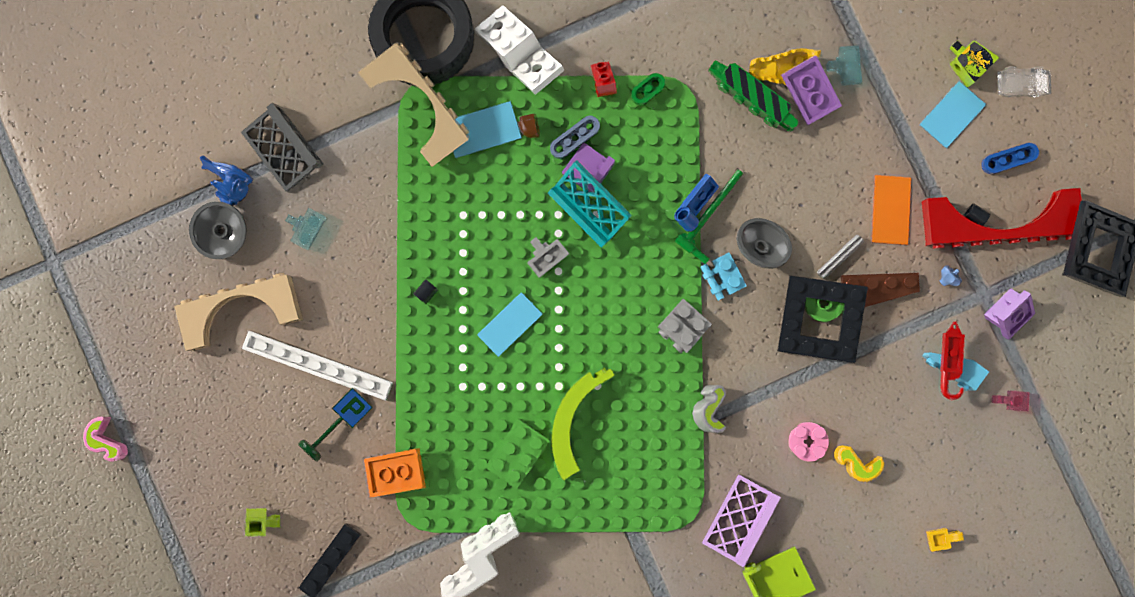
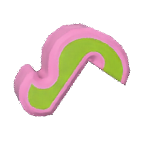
M97 417L87 424L83 435L85 446L93 452L105 451V460L118 461L124 459L128 454L127 445L103 435L111 417Z

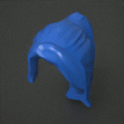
M205 156L200 157L203 164L201 168L215 173L224 181L223 183L217 180L210 182L211 185L218 189L215 193L221 202L235 206L245 198L249 191L248 185L253 181L252 177L237 166L213 162Z

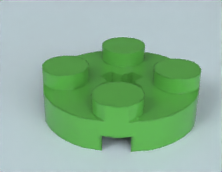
M806 297L805 311L816 321L828 322L834 320L843 311L844 303L826 300V302H829V305L822 308L819 303L820 299Z

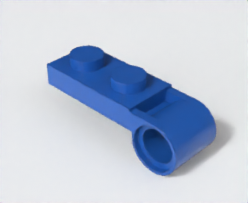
M708 174L703 176L675 212V220L685 231H693L698 226L697 214L719 188V185Z

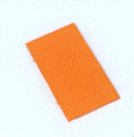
M875 175L872 243L908 245L911 177Z

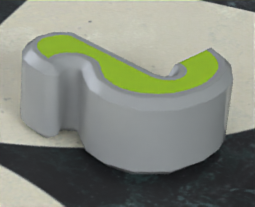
M707 385L701 391L705 399L698 401L694 406L692 413L694 422L705 432H723L726 427L713 416L726 397V391L721 385Z

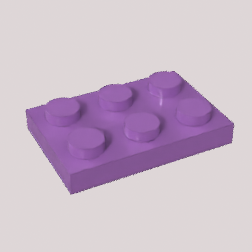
M816 55L781 74L807 125L842 106Z

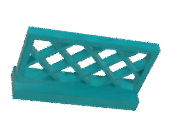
M578 160L570 166L558 183L548 192L601 248L615 236L632 216ZM575 168L581 173V178H575ZM570 182L571 190H569L563 183ZM575 182L582 183L583 191H577ZM587 183L594 186L595 192H588ZM577 195L584 196L585 204L578 199ZM589 196L596 197L597 205L590 204ZM601 197L608 200L609 206H602ZM591 209L598 210L599 218L591 212ZM603 210L610 211L611 219L604 218ZM615 211H618L624 217L623 220L615 219ZM605 223H611L612 232L605 226Z

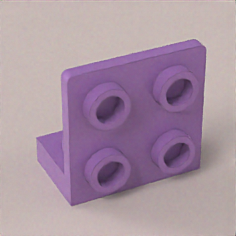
M583 143L564 168L562 174L564 175L570 166L578 160L601 184L613 168L615 160L610 156L605 158ZM575 168V178H581V173ZM575 182L578 186H580L583 189L582 183ZM587 183L588 192H595L594 186Z

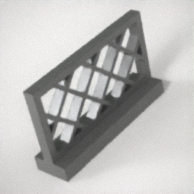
M271 103L266 107L267 110L241 133L283 189L288 192L314 169H319L324 163L279 105ZM269 115L273 119L272 128L264 127V120ZM253 129H259L258 140L252 139L248 133ZM263 130H272L271 141L262 140ZM276 131L283 132V143L275 142ZM262 143L270 144L269 155L263 154L261 151ZM275 144L283 145L282 156L274 155ZM287 146L295 148V158L286 157ZM273 158H282L281 169H275L272 166ZM286 159L294 160L293 171L285 170ZM299 160L305 161L308 165V168L303 172L297 171ZM284 172L293 173L292 181L288 185L284 181Z

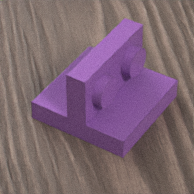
M1010 289L984 314L985 319L999 327L1002 336L1009 340L1035 315L1032 296L1025 290L1019 294Z

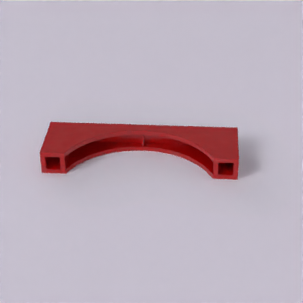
M1081 188L1061 189L1053 192L1047 206L1035 219L1022 227L1013 229H993L981 226L960 214L947 197L927 198L921 201L926 246H933V249L945 248V245H952V248L964 247V244L970 243L971 246H981L983 242H989L990 245L1002 244V241L1015 244L1021 243V240L1027 239L1028 243L1039 242L1040 238H1046L1047 241L1059 240V237H1065L1066 240H1071L1080 201H1082Z

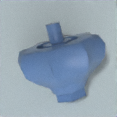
M948 265L944 266L941 270L942 278L939 280L943 286L960 285L962 280L957 274L960 272L959 269L954 271Z

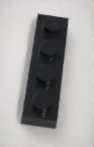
M345 523L298 589L309 597H317L361 534Z

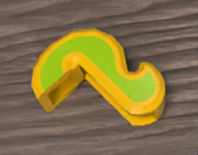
M841 445L834 451L836 462L841 465L846 464V471L849 476L857 481L869 482L877 478L884 469L883 457L877 456L864 465L849 446Z

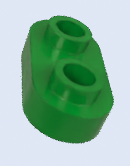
M659 73L650 74L633 88L631 93L632 101L637 105H644L664 89V77ZM652 82H657L659 86H652ZM641 93L644 95V98L639 99L637 95Z

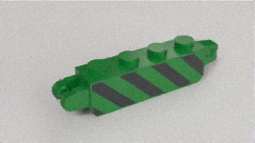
M715 60L709 67L708 72L717 80L718 88L722 92L732 95L738 104L747 106L753 115L762 117L768 126L777 128L779 125L786 129V131L788 130V132L793 131L797 127L798 119L789 113L791 110L790 103L739 65L731 63L726 66Z

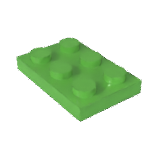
M517 419L485 468L518 489L550 440L520 419Z

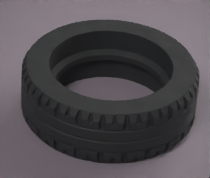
M377 0L368 20L369 41L376 58L392 46L390 29L402 13L418 6H431L441 9L449 15L454 26V37L450 45L441 54L426 60H415L422 69L420 73L424 78L427 76L433 85H437L449 80L462 70L463 65L468 62L473 51V41L475 39L471 14L464 0ZM400 81V82H402V83H406V84H408V85L415 86V85H413V84H411V83H409V82Z

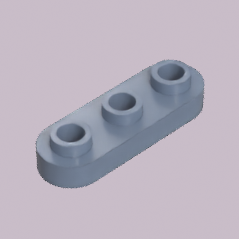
M586 116L555 139L550 146L552 156L557 159H563L596 135L600 127L598 119L594 116ZM591 124L594 128L589 130L586 126ZM576 135L579 139L577 141H573L571 137ZM557 147H562L563 151L559 153L556 149Z

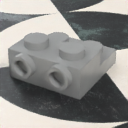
M682 299L657 328L660 330L658 333L665 340L669 338L674 342L672 346L677 351L687 353L712 324L686 300Z

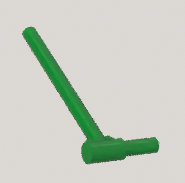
M740 170L734 173L699 219L698 226L693 231H689L688 234L681 233L675 239L679 246L688 253H692L704 264L710 258L695 247L694 237L742 177L743 172Z

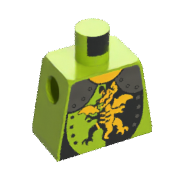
M957 40L949 48L956 55L950 62V66L967 88L975 83L999 59L997 55L976 41H972L965 47Z

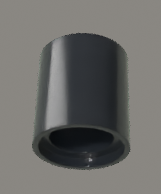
M973 203L965 212L964 217L984 226L991 214Z
M425 279L413 294L423 303L427 304L437 293L438 289Z

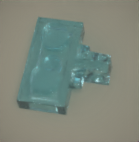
M859 45L839 47V57H836L834 61H828L826 72L837 71V75H841L842 85L861 84L862 74Z
M308 208L304 217L300 215L298 219L288 214L285 221L294 226L292 230L295 232L290 241L309 251L327 217Z

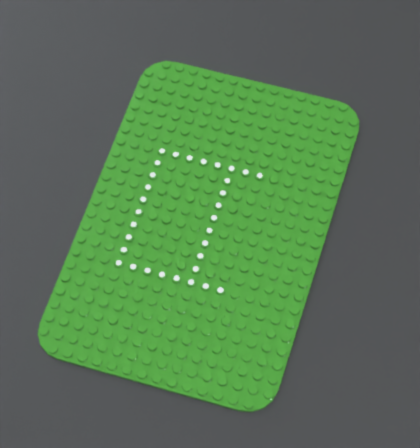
M454 76L447 81H443V83L434 85L432 88L436 94L438 92L441 93L446 100L444 102L448 109L452 108L458 117L511 102L516 122H519L520 116L536 114L540 138H528L520 132L521 139L455 158L454 152H451L433 167L420 152L421 148L430 140L435 130L436 115L433 104L425 92L417 86L409 87L402 97L398 112L395 453L420 448L426 487L395 493L398 509L406 522L418 530L432 533H478L482 527L494 523L499 516L510 512L514 517L518 532H667L686 526L694 520L702 508L704 497V431L694 422L692 414L696 403L703 400V395L701 394L703 390L702 336L687 353L684 351L680 353L672 346L674 342L669 338L665 340L658 333L660 330L657 328L682 299L686 300L702 315L701 261L675 242V239L681 233L688 234L689 232L685 231L674 218L675 212L682 205V202L700 181L699 110L696 98L689 87L676 78L663 76L665 79L664 89L646 104L637 105L631 99L632 90L648 76H614L617 94L597 97L593 76H557L536 95L516 76ZM652 82V86H659L657 82ZM639 93L637 97L642 99L644 95ZM586 116L596 117L600 127L598 133L586 141L585 144L605 158L610 156L615 160L613 168L601 185L632 215L615 236L602 248L548 194L551 188L562 178V171L580 148L578 147L563 159H557L551 154V143ZM591 124L586 126L589 130L594 128ZM576 135L571 137L573 141H577L579 139ZM557 147L556 151L560 153L563 151V148ZM564 182L563 184L571 190V183ZM576 184L577 191H583V189ZM577 195L578 199L585 204L584 196ZM589 196L590 204L597 205L596 197ZM601 197L602 206H609L608 200ZM591 209V212L599 218L598 210ZM603 210L604 218L611 219L610 211ZM615 211V219L623 220L624 217L618 211ZM700 212L696 216L698 220L700 219ZM605 223V226L612 232L611 223ZM700 230L694 237L695 247L701 251ZM537 237L542 245L545 242L550 245L558 239L569 255L539 278L527 264V262L535 257L533 252L536 250L530 241ZM425 279L438 289L437 293L427 304L423 303L413 294ZM522 292L542 315L498 357L477 334ZM603 368H606V370L611 369L614 376L592 389L581 400L575 410L570 426V446L580 471L563 480L558 472L552 449V430L557 410L567 392L583 376L590 372L593 378H596L595 373ZM517 419H520L550 441L518 489L486 469L485 466Z

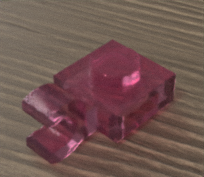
M1007 390V396L992 395V403L1007 404L1006 410L1029 412L1030 392Z

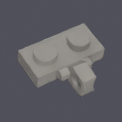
M537 237L530 241L536 249L533 252L535 257L527 262V264L540 278L569 255V253L558 239L550 245L547 242L542 245Z

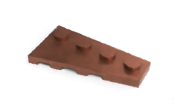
M919 273L841 276V283L868 287L865 307L920 292Z

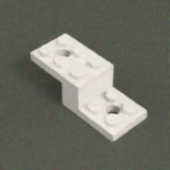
M504 6L496 10L474 29L497 52L505 67L535 95L564 71L563 66L540 46L534 33Z
M510 512L499 516L494 523L482 527L474 536H468L464 539L463 543H461V549L466 564L455 574L446 576L440 583L442 597H464L498 575L491 552L519 535L514 517Z

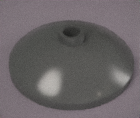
M210 202L198 208L193 214L189 224V235L193 246L205 257L226 259L236 254L242 248L247 235V227L244 217L234 206L225 202ZM222 227L225 228V233H224V234L221 233V228H222Z
M762 218L750 219L744 222L737 232V245L740 252L748 261L756 266L766 269L778 268L783 266L791 256L792 244L789 236L778 224Z

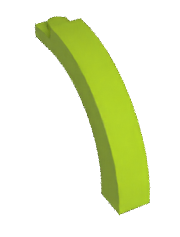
M603 368L595 373L596 378H593L590 372L583 376L567 392L557 410L552 430V449L558 472L563 480L580 471L570 446V426L575 410L581 400L592 389L614 376L611 369L606 370V368Z

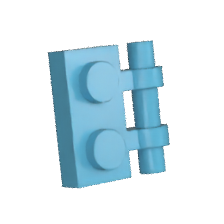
M730 252L713 260L712 264L715 268L710 270L708 264L701 266L704 273L702 275L704 279H707L711 287L710 291L712 295L715 294L717 300L724 298L721 291L723 289H726L728 295L747 286ZM717 273L722 281L720 285L717 284L713 276Z

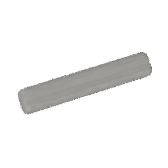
M859 235L854 236L817 271V274L822 279L827 278L864 240Z

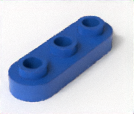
M1025 143L985 157L982 160L981 166L985 173L996 174L1036 160L1039 155V149L1033 143ZM1024 151L1028 152V157L1025 156ZM1006 157H1010L1011 162H1008ZM989 162L993 164V168L989 167Z

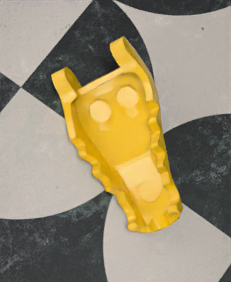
M798 48L769 57L755 58L750 62L749 73L758 80H768L786 85L781 74L814 55L820 57L821 50Z

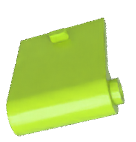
M795 546L756 564L755 562L748 563L742 571L754 597H801L816 590Z

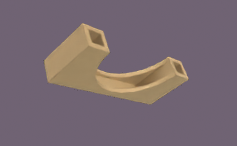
M395 43L358 73L370 88L382 82L399 80L419 87L429 97L435 110L436 125L432 137L421 148L420 152L433 167L469 140L468 133L470 132L463 123L461 125L456 120L458 116L454 110L446 107L444 104L446 100L441 93L438 92L436 94L432 87L434 85L427 76L423 77L420 73L422 69L415 60H410L407 56L409 52L403 44Z
M278 273L269 280L261 278L255 280V283L251 285L247 283L239 284L236 286V289L230 291L229 288L217 291L218 294L212 296L211 294L200 295L198 300L186 299L180 301V305L174 307L185 350L195 351L210 347V327L216 313L226 303L239 297H256L262 300L274 311L281 325L303 320L292 277L284 273Z

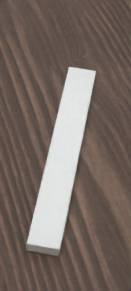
M248 331L242 347L246 351L387 401L393 385L391 381L252 331Z

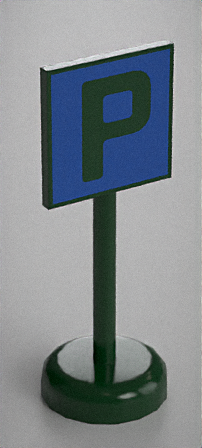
M351 388L331 408L340 417L312 445L304 439L298 445L314 461L318 462L321 459V454L315 448L343 420L353 428L373 407L357 391Z

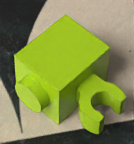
M267 508L246 509L245 536H266V527H280V515L266 517Z

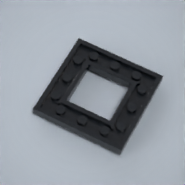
M1087 200L1080 201L1063 276L1113 295L1126 297L1135 260V220ZM1096 228L1118 236L1110 271L1088 262Z
M789 275L777 351L855 363L868 287ZM806 297L844 303L838 340L800 335Z

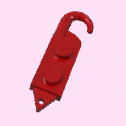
M956 321L951 324L946 333H943L940 389L943 396L949 400L959 399L964 392V388H960L959 392L955 395L949 392V380H956L963 374L965 334H962Z

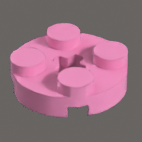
M811 422L800 423L789 435V447L794 455L801 460L815 461L822 458L828 449V436L825 429L818 424ZM808 436H811V440H813V444L810 447H807V444L804 443Z

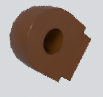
M536 114L520 116L519 122H517L520 132L528 138H540Z

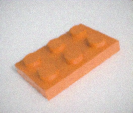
M420 448L364 459L370 498L426 487Z

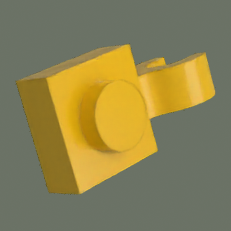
M947 528L926 531L929 548L932 552L950 549V542L964 540L963 532L959 530L949 533Z

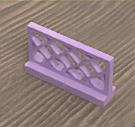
M738 474L702 543L744 567L781 497ZM740 480L748 484L750 492L738 494L736 486ZM751 486H753L757 490L752 491ZM735 490L736 496L731 497ZM762 491L768 495L763 503H755L753 493ZM751 494L754 505L743 508L739 497ZM738 498L741 509L729 512L728 501ZM762 505L760 511L758 512L757 506ZM726 507L727 513L722 514ZM755 507L757 513L755 520L747 521L743 510ZM742 511L745 522L733 525L730 514ZM728 515L731 526L720 529L719 518ZM753 523L749 530L748 524ZM717 524L718 530L713 531ZM746 525L748 531L746 537L738 539L735 527ZM732 528L736 540L724 542L721 531ZM719 532L722 540L721 544L713 545L708 542L711 534ZM744 540L740 547L739 541ZM737 542L739 550L735 557L727 552L725 545Z

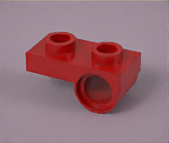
M609 61L590 65L597 97L617 94L616 82Z

